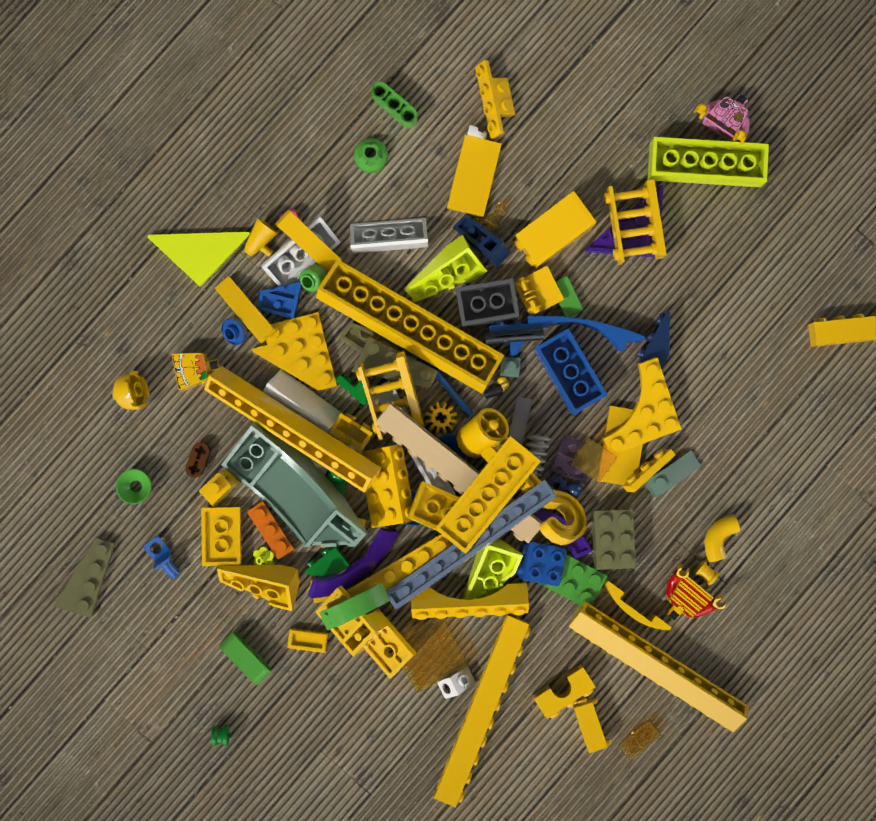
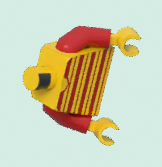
M679 564L677 571L667 580L666 600L673 606L666 615L674 621L682 613L688 618H697L707 615L717 608L724 609L727 601L724 603L718 601L722 598L721 594L717 595L714 601V597L688 577L689 568L686 571L681 570L683 564Z

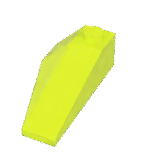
M461 235L448 244L404 289L417 302L434 296L438 291L446 288L451 290L455 288V285L463 282L465 284L473 282L485 274L487 269L469 242Z
M500 539L495 540L476 554L462 599L483 598L501 590L508 578L516 573L523 554Z

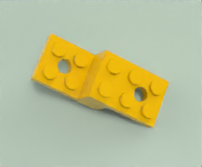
M342 586L338 587L316 611L317 615L321 618L319 612L351 598V596ZM379 609L330 629L352 656L365 649L390 679L416 654V651ZM388 647L393 649L394 655L388 653Z

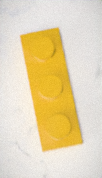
M672 449L658 450L650 462L647 461L640 466L641 470L630 475L626 479L627 482L623 485V488L627 492H636L676 454Z

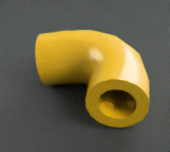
M734 514L715 521L707 530L704 547L708 562L719 561L727 557L724 550V540L727 536L740 532V526Z

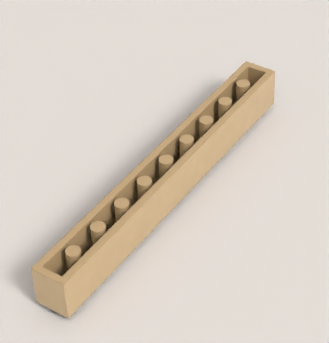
M390 402L377 418L375 423L378 424L377 428L385 434L387 432L391 434L393 441L398 445H405L408 448L407 451L413 457H420L428 469L432 470L434 468L439 472L438 476L445 482L449 480L453 483V488L460 494L465 492L480 472L393 402ZM511 498L504 508L513 503L515 499ZM532 514L511 530L519 541L525 540L529 543L540 530L542 521Z

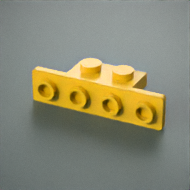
M484 60L475 69L488 125L487 129L490 139H495L504 133L501 117H512L515 115L508 78H492L489 61Z

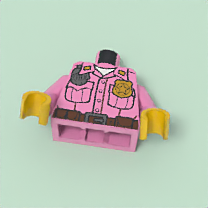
M738 95L735 100L725 97L723 100L718 99L705 105L698 104L693 113H700V119L704 117L702 125L726 141L734 142L738 139L741 141V145L744 144L749 133L748 110L744 108L748 100L745 96Z

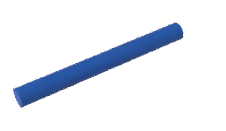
M424 361L427 366L438 371L436 378L466 417L471 416L473 412L443 373L435 366Z

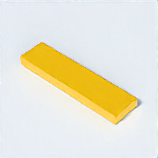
M287 210L275 223L327 272L330 271L337 259L342 261L291 211Z
M228 276L214 288L261 344L276 331L231 277Z

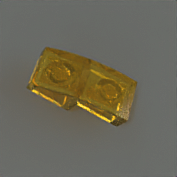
M647 719L626 736L618 746L631 761L646 751L648 745L660 738L661 733L652 721Z

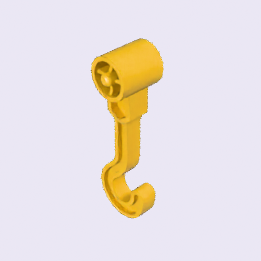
M485 408L459 429L457 433L459 448L468 457L474 459L483 457L489 462L508 439V422L495 409ZM532 472L520 489L527 493L541 483V481ZM553 490L557 497L543 506V508L560 511L565 517L566 525L560 523L555 517H550L540 524V531L551 542L567 545L584 534L587 527V518L583 507L577 499L568 493Z

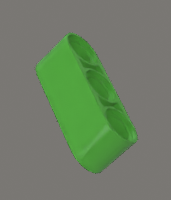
M384 82L374 83L371 92L375 103L405 128L416 126L418 118L415 108ZM378 90L385 91L383 96H377L375 93ZM397 102L400 105L397 108H391L390 104ZM407 114L414 116L410 121L404 119Z
M235 631L219 644L220 649L254 684L259 685L272 672L271 667Z

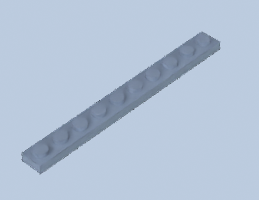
M546 480L529 490L499 512L466 554L453 544L387 591L394 608L398 610L555 499L557 497Z

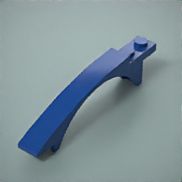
M527 316V324H524L523 321H513L512 325H504V322H494L493 326L489 327V333L502 332V330L545 329L559 324H576L597 331L607 338L617 351H624L626 343H637L645 340V336L597 321L563 316ZM510 342L509 356L516 357L525 342Z

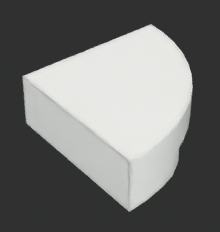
M469 125V136L486 140L487 133L485 131H478V127Z

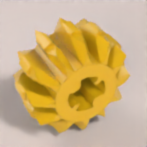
M436 402L437 409L435 410L432 406H429L433 413H425V416L432 418L425 420V423L429 424L432 422L433 424L429 427V430L436 426V434H439L440 428H442L443 434H446L445 427L447 426L450 430H453L449 423H457V420L451 419V417L457 416V413L450 414L449 412L453 409V406L446 410V402L443 403L442 408H440L439 402ZM438 413H442L443 416L446 415L447 420L444 419V423L436 421L435 417H438Z

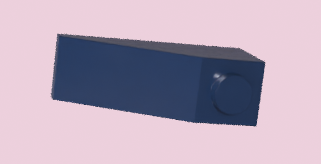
M466 214L453 226V229L459 235H463L471 246L496 267L510 254L504 242Z

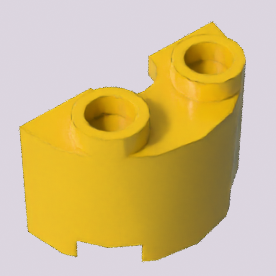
M340 413L328 433L361 453L373 433L371 431L373 429L365 423L362 426L355 422L357 418L349 413L346 415Z

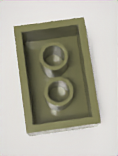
M591 510L594 568L596 570L636 568L633 510Z

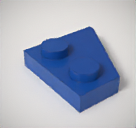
M301 282L260 291L257 309L294 319L302 288Z

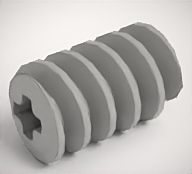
M534 434L527 436L526 439L531 443H526L525 447L541 461L540 463H546L541 456L548 455L543 449L549 448L545 441H550L551 438ZM538 465L533 473L537 476H542L538 471H542L544 468Z

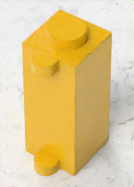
M584 697L577 699L573 709L586 748L589 753L607 748L612 742L611 739L605 740L594 708V704L598 703L597 698L587 699Z

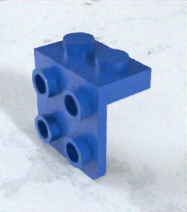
M524 540L519 549L523 557L516 571L517 577L525 581L559 586L566 549L534 541L527 543Z

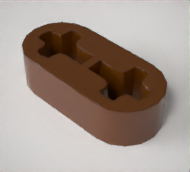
M199 442L193 446L185 469L188 476L197 478L203 475L211 453L208 444ZM204 446L203 450L206 453L201 454L200 459H198L199 452H197V448ZM198 461L197 468L200 469V471L195 472V474H192L193 470H191L190 468L191 466H195L196 462Z

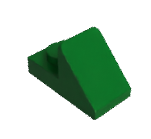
M341 375L338 376L335 381L362 405L366 406L368 402L362 380L353 387L352 385L355 382L347 375L344 378Z

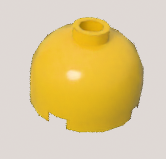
M138 371L122 374L115 380L112 395L114 400L127 410H138L148 405V402L145 403L146 398L150 395L148 384L144 377H139Z

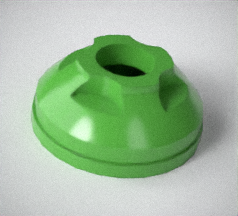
M366 138L356 146L354 160L362 171L376 173L387 164L388 151L380 140ZM367 148H374L376 155L368 158L365 155V150Z
M130 469L123 472L116 482V492L119 498L128 504H139L145 501L152 491L150 477L138 469ZM134 481H139L142 484V489L139 492L132 490L131 486Z

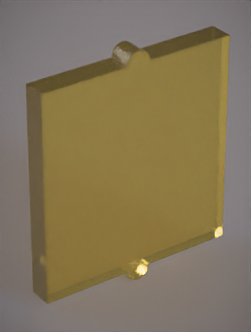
M588 438L583 447L578 449V454L571 465L597 482H600L606 472L610 471V466L617 456Z

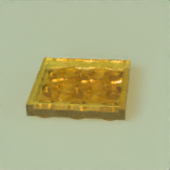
M434 617L401 634L416 651V654L403 667L416 694L468 667L444 619Z

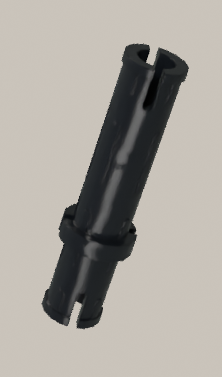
M544 329L486 332V345L498 343L508 345L510 342L544 340Z

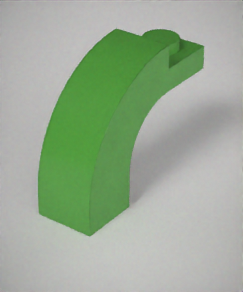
M380 583L319 612L326 629L330 630L389 602L390 599L383 584Z

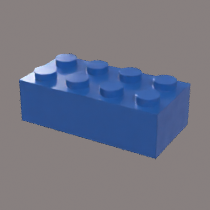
M569 328L533 349L571 416L607 396L606 391Z

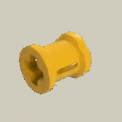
M705 560L699 563L693 574L699 575L705 580L708 586L712 585L719 577V572L712 570Z

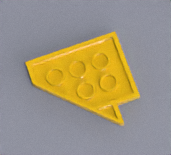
M318 312L271 324L276 331L266 339L267 345L252 349V352L318 391L337 387Z

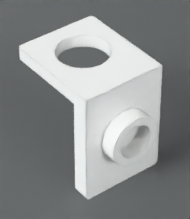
M468 666L463 667L448 678L437 681L445 699L460 695L476 683ZM444 683L450 687L451 692L445 689Z

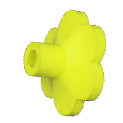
M261 547L253 553V564L274 565L273 559L275 555L272 551H268L267 547Z

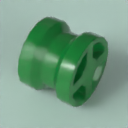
M213 726L211 745L217 746L222 744L223 746H228L230 727L224 726L219 728L218 726Z

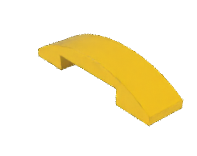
M605 580L604 585L609 595L629 616L655 629L670 630L672 628L653 613L648 619L620 599L624 594L622 590L608 580Z

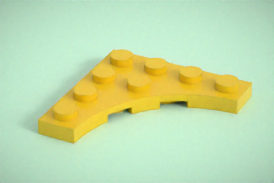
M658 357L637 363L640 372V397L631 413L632 415L624 425L622 424L612 433L602 437L609 456L681 430Z

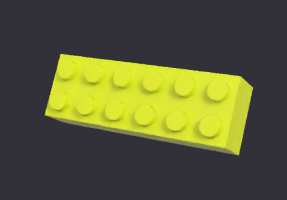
M653 137L649 143L648 180L762 187L767 182L769 144L744 142L741 145V142Z

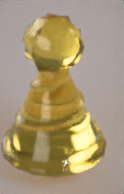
M497 203L495 212L483 219V223L488 226V230L491 228L499 230L500 212H504L506 209L504 203Z

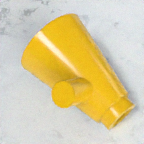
M257 218L243 251L251 257L259 251L270 257L273 250L267 247L266 244L279 234L278 231L262 219Z

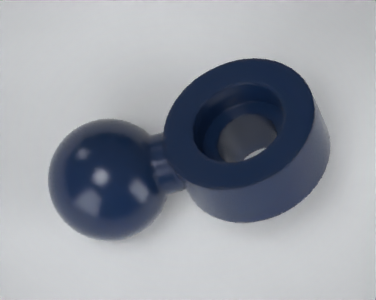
M559 476L552 477L548 481V485L552 490H556L553 488V484L558 482L560 483V488L557 491H566L573 497L581 495L583 490L580 483L571 482L566 484L565 480Z

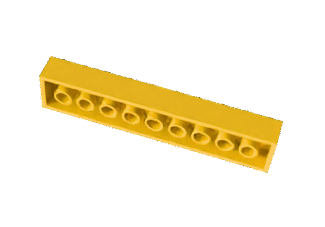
M338 259L317 289L316 298L481 394L504 357L500 352Z

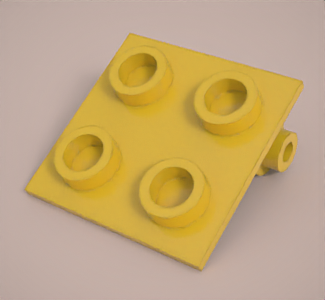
M548 265L526 277L518 279L514 283L530 316H534L565 300Z

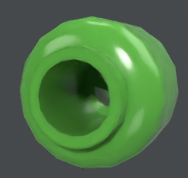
M318 264L309 265L299 276L302 287L309 292L317 291L327 272Z

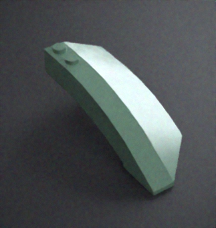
M255 422L221 464L261 497L292 529L304 544V547H311L312 545H321L322 547L348 545V547H355L367 534L366 529L345 498L321 470L305 454Z

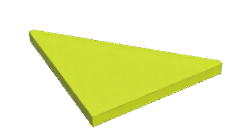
M250 233L148 235L147 237L196 284L202 287L249 238Z

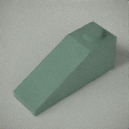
M690 450L662 467L644 484L652 497H658L696 471L701 465Z

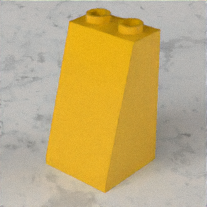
M573 191L517 233L514 238L516 240L514 244L519 251H524L528 264L537 269L591 231L596 224V220Z

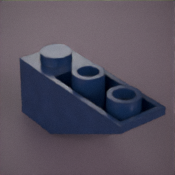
M669 311L659 314L655 321V324H657L655 330H651L646 337L648 342L645 348L642 346L637 353V357H639L637 363L658 357L661 369L669 357Z

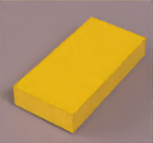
M290 628L287 648L326 653L328 633Z

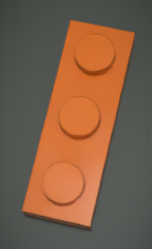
M264 501L247 511L278 560L295 549Z

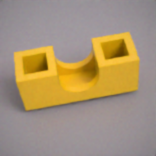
M581 664L565 674L569 681V688L565 693L556 694L547 685L532 695L546 719L558 716L561 713L560 710L567 706L569 708L577 703L578 698L582 696L587 697L593 693L595 685Z

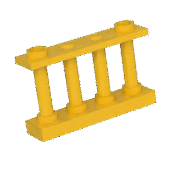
M647 180L643 185L644 187L639 190L614 193L613 186H609L606 193H604L605 204H608L615 244L613 257L614 260H617L618 265H622L625 262L624 257L652 253V255H655L656 260L663 259L667 255L655 180ZM638 197L646 198L647 206L645 208L620 212L616 210L615 201ZM639 216L649 217L650 224L648 227L622 231L619 229V219ZM647 234L652 236L653 243L650 246L623 249L621 238Z
M405 352L397 353L396 360L393 363L365 369L364 363L360 362L358 369H356V375L359 381L362 380L374 421L372 423L374 435L377 434L379 440L383 439L384 433L377 428L378 424L375 422L379 417L378 413L383 412L390 402L376 405L373 395L399 388L401 390L405 389L406 396H404V399L392 402L399 408L404 406L410 407L411 414L409 416L424 427L423 416ZM396 370V372L400 371L401 378H399V381L370 387L369 376Z

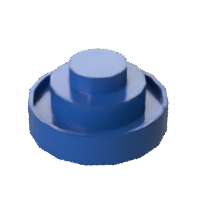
M230 317L223 321L221 331L224 338L230 344L239 345L245 342L248 332L245 324L240 319Z

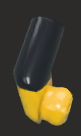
M507 377L498 378V386L484 390L485 398L489 399L501 395L509 387Z

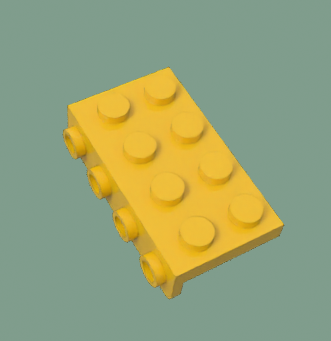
M402 445L358 452L381 467L376 481L366 491L372 528L413 521L407 518L413 501Z

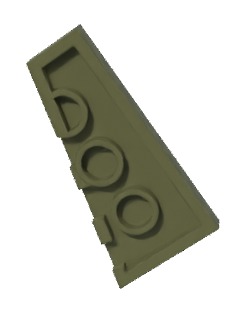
M369 337L352 372L356 373L360 362L364 363L365 369L393 363L396 360L397 353L400 352ZM406 355L414 386L430 389L438 371ZM396 370L373 375L372 377L384 378L395 382L399 381L401 375L400 371L396 372Z

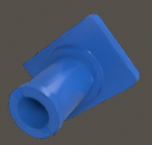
M158 535L143 545V549L154 560L153 569L155 571L161 567L170 579H174L179 575L180 570L171 561L172 551ZM159 543L162 546V550L154 553L150 549L151 545Z

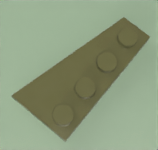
M352 322L348 324L339 337L341 341L359 353L362 352L368 338L371 337L399 352H405V355L415 360L419 358L371 329Z
M95 538L54 607L89 618L93 617L116 543Z

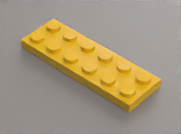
M509 436L435 529L466 554L541 461Z

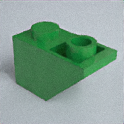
M328 547L322 552L323 557L317 561L314 558L306 565L308 569L304 572L307 575L326 577L335 573H341L351 563L338 547Z

